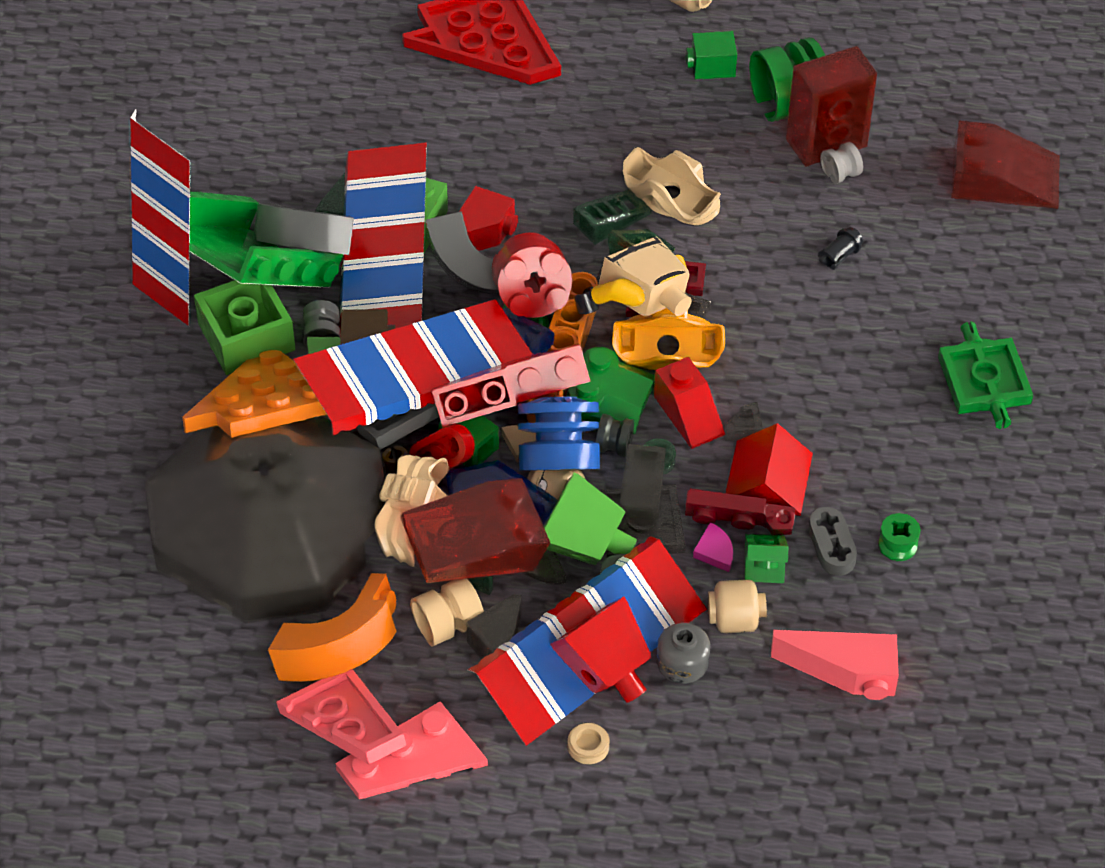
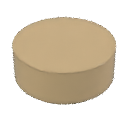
M583 723L573 728L569 733L568 752L574 760L583 764H595L603 760L608 754L609 736L601 726L593 723Z

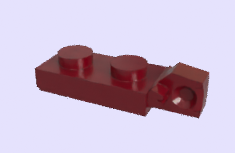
M690 488L687 492L685 515L692 516L695 522L701 524L715 523L716 520L731 521V525L738 529L750 530L755 525H761L767 528L772 535H791L794 526L795 507L767 504L766 499Z

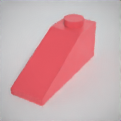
M773 630L772 658L853 695H864L870 700H881L887 696H895L899 677L897 634Z

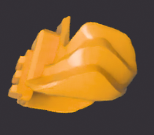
M665 308L649 316L640 314L626 321H616L613 325L612 345L618 357L628 365L657 370L689 357L697 368H702L714 364L725 348V329L723 325L711 324L701 317L687 314L688 310L681 316H676ZM669 335L677 339L679 349L675 354L663 355L659 352L657 343L663 336Z

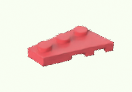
M353 669L333 677L321 679L276 702L281 715L367 764H371L407 746L403 732Z
M441 702L434 704L398 726L404 734L407 746L371 764H367L352 754L335 763L336 770L358 799L409 787V784L431 778L447 777L457 771L488 766V760Z

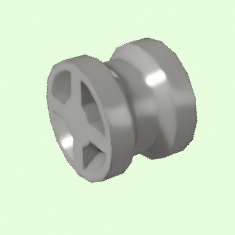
M851 142L841 144L837 150L828 149L821 153L822 169L834 184L843 182L848 175L855 177L863 172L861 155L857 147Z

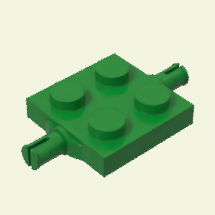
M970 321L969 325L966 322L960 327L965 342L955 346L940 347L938 359L957 413L990 411L996 428L1001 429L1002 425L1003 428H1007L1011 425V419L1006 408L1029 405L1033 399V392L1012 338L998 340L982 339L979 336L976 323Z

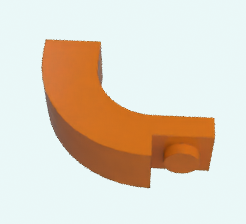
M371 573L356 602L347 611L333 619L312 624L283 623L268 648L278 680L314 681L333 677L362 665L378 654L397 632L392 618V614L396 609V595L390 588L387 575Z

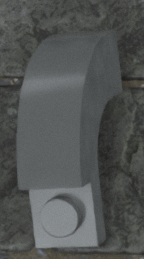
M258 203L253 239L276 245L349 255L354 218L346 215L290 208L280 204Z
M462 211L427 219L424 224L427 239L434 257L443 270L455 281L471 290L487 294H499L492 277L493 259L481 254L471 243ZM537 272L530 273V278L534 277Z

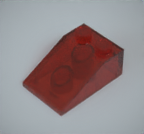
M959 120L954 144L951 198L1058 209L1060 155L998 125Z
M522 478L487 481L402 512L400 516L426 583L534 571L551 543Z

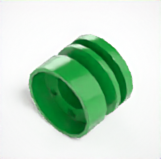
M808 37L800 39L799 42H788L784 50L780 46H772L753 51L750 56L749 73L754 98L757 103L774 99L777 105L776 111L764 114L768 121L774 122L793 117L798 109L802 113H809L813 109L820 110L830 105L833 94L830 68L824 51L814 38Z

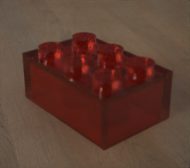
M858 46L805 61L793 67L786 140L805 167L821 162L820 157L823 151L828 149L837 150L843 143L851 142L858 150L868 145L877 72Z

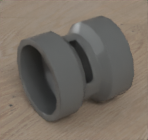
M316 300L304 307L303 324L305 327L303 329V344L306 348H308L307 337H340V329L338 327L340 323L339 308L334 303Z

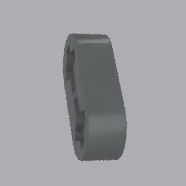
M821 507L816 509L810 517L809 534L820 564L829 574L836 576L846 575L854 569L857 558L856 546L842 513L835 508ZM821 521H827L830 526H833L832 535L828 534L825 526H820ZM833 547H837L839 555L845 557V561L839 562L837 557H832Z

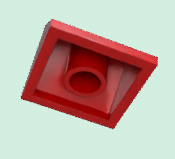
M778 423L739 439L735 447L726 493L766 499L767 504L795 507V515L801 516L813 453Z

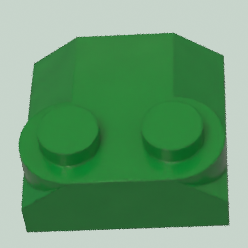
M594 347L587 350L583 357L590 382L568 388L566 397H577L590 402H599V412L582 413V420L600 423L603 414L611 415L614 420L623 421L626 418L633 419V434H635L642 412L654 387L655 375L619 362L616 353L609 348Z

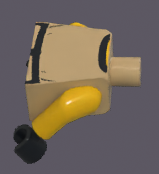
M653 237L605 257L599 285L587 287L583 294L574 296L577 312L579 314H589L597 311L599 304L615 301L628 306L643 316H649L665 308L676 316H681L691 305V298L685 294L689 271L681 255H674L658 237Z

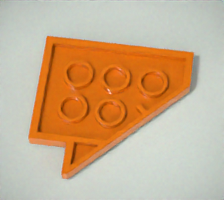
M268 350L260 353L257 358L246 360L189 410L182 419L185 433L219 426L233 438L326 415V412L296 363L281 351Z

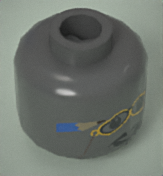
M681 622L672 624L664 629L658 638L656 663L660 673L666 679L681 684L692 683L703 677L709 667L711 644L707 634L700 627L691 623Z

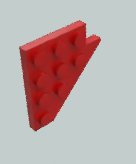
M434 0L417 5L418 16L425 28L402 34L403 46L529 85L561 76V64L523 0Z

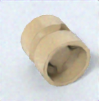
M464 576L442 585L441 593H437L432 589L411 599L410 605L415 622L431 647L453 638L456 629L464 633L485 623L484 610L478 594L471 582Z

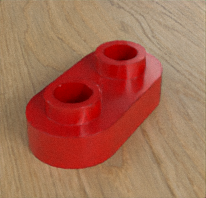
M452 424L415 443L411 447L409 455L421 458L447 459L449 470L472 457L475 443L471 432L465 426Z

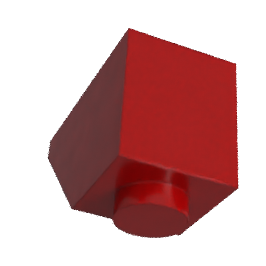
M478 186L474 187L460 209L463 214L468 237L478 251L499 246L506 235H513L518 224V215H515L514 198Z
M689 357L655 370L654 398L691 449L725 435L708 382Z

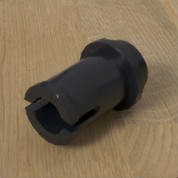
M853 227L842 228L838 231L837 238L818 253V257H821L819 261L830 269L835 270L851 253L854 252L856 254L861 250V244L863 243L862 235Z

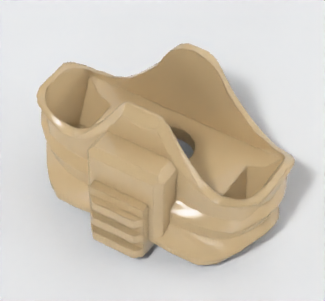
M637 147L624 160L623 175L626 186L653 211L690 225L705 224L719 213V197L721 193L710 189L704 183L702 165L693 158L678 150H675L666 157L656 158L640 147ZM676 186L680 189V194L672 199L665 187Z
M413 455L401 456L397 460V473H389L379 495L380 500L386 503L375 518L374 523L379 545L386 557L393 556L400 563L405 562L409 566L414 567L415 553L434 544L451 540L456 535L457 523L448 514L452 500L437 486L449 471L447 459L421 458Z

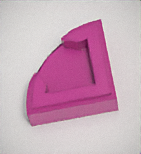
M710 522L693 551V558L729 572L733 561V546L730 538L720 527Z

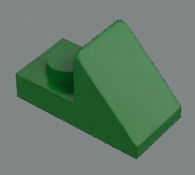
M745 533L744 580L784 583L785 562H788L789 549L784 535Z

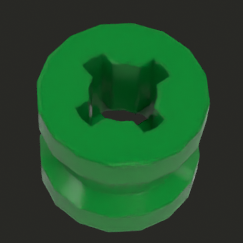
M896 513L887 516L882 522L881 535L878 542L881 553L890 560L905 561L912 558L918 547L921 531L919 523L908 514Z

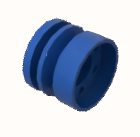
M541 397L528 403L518 404V414H535L536 423H518V430L536 433V441L519 445V471L600 469L599 443L582 440V432L598 429L599 422H582L581 416L582 413H598L599 402H590L577 397Z

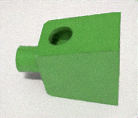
M574 472L568 479L535 545L596 565L606 550L613 554H629L634 548L637 539L617 529L625 514L624 509Z

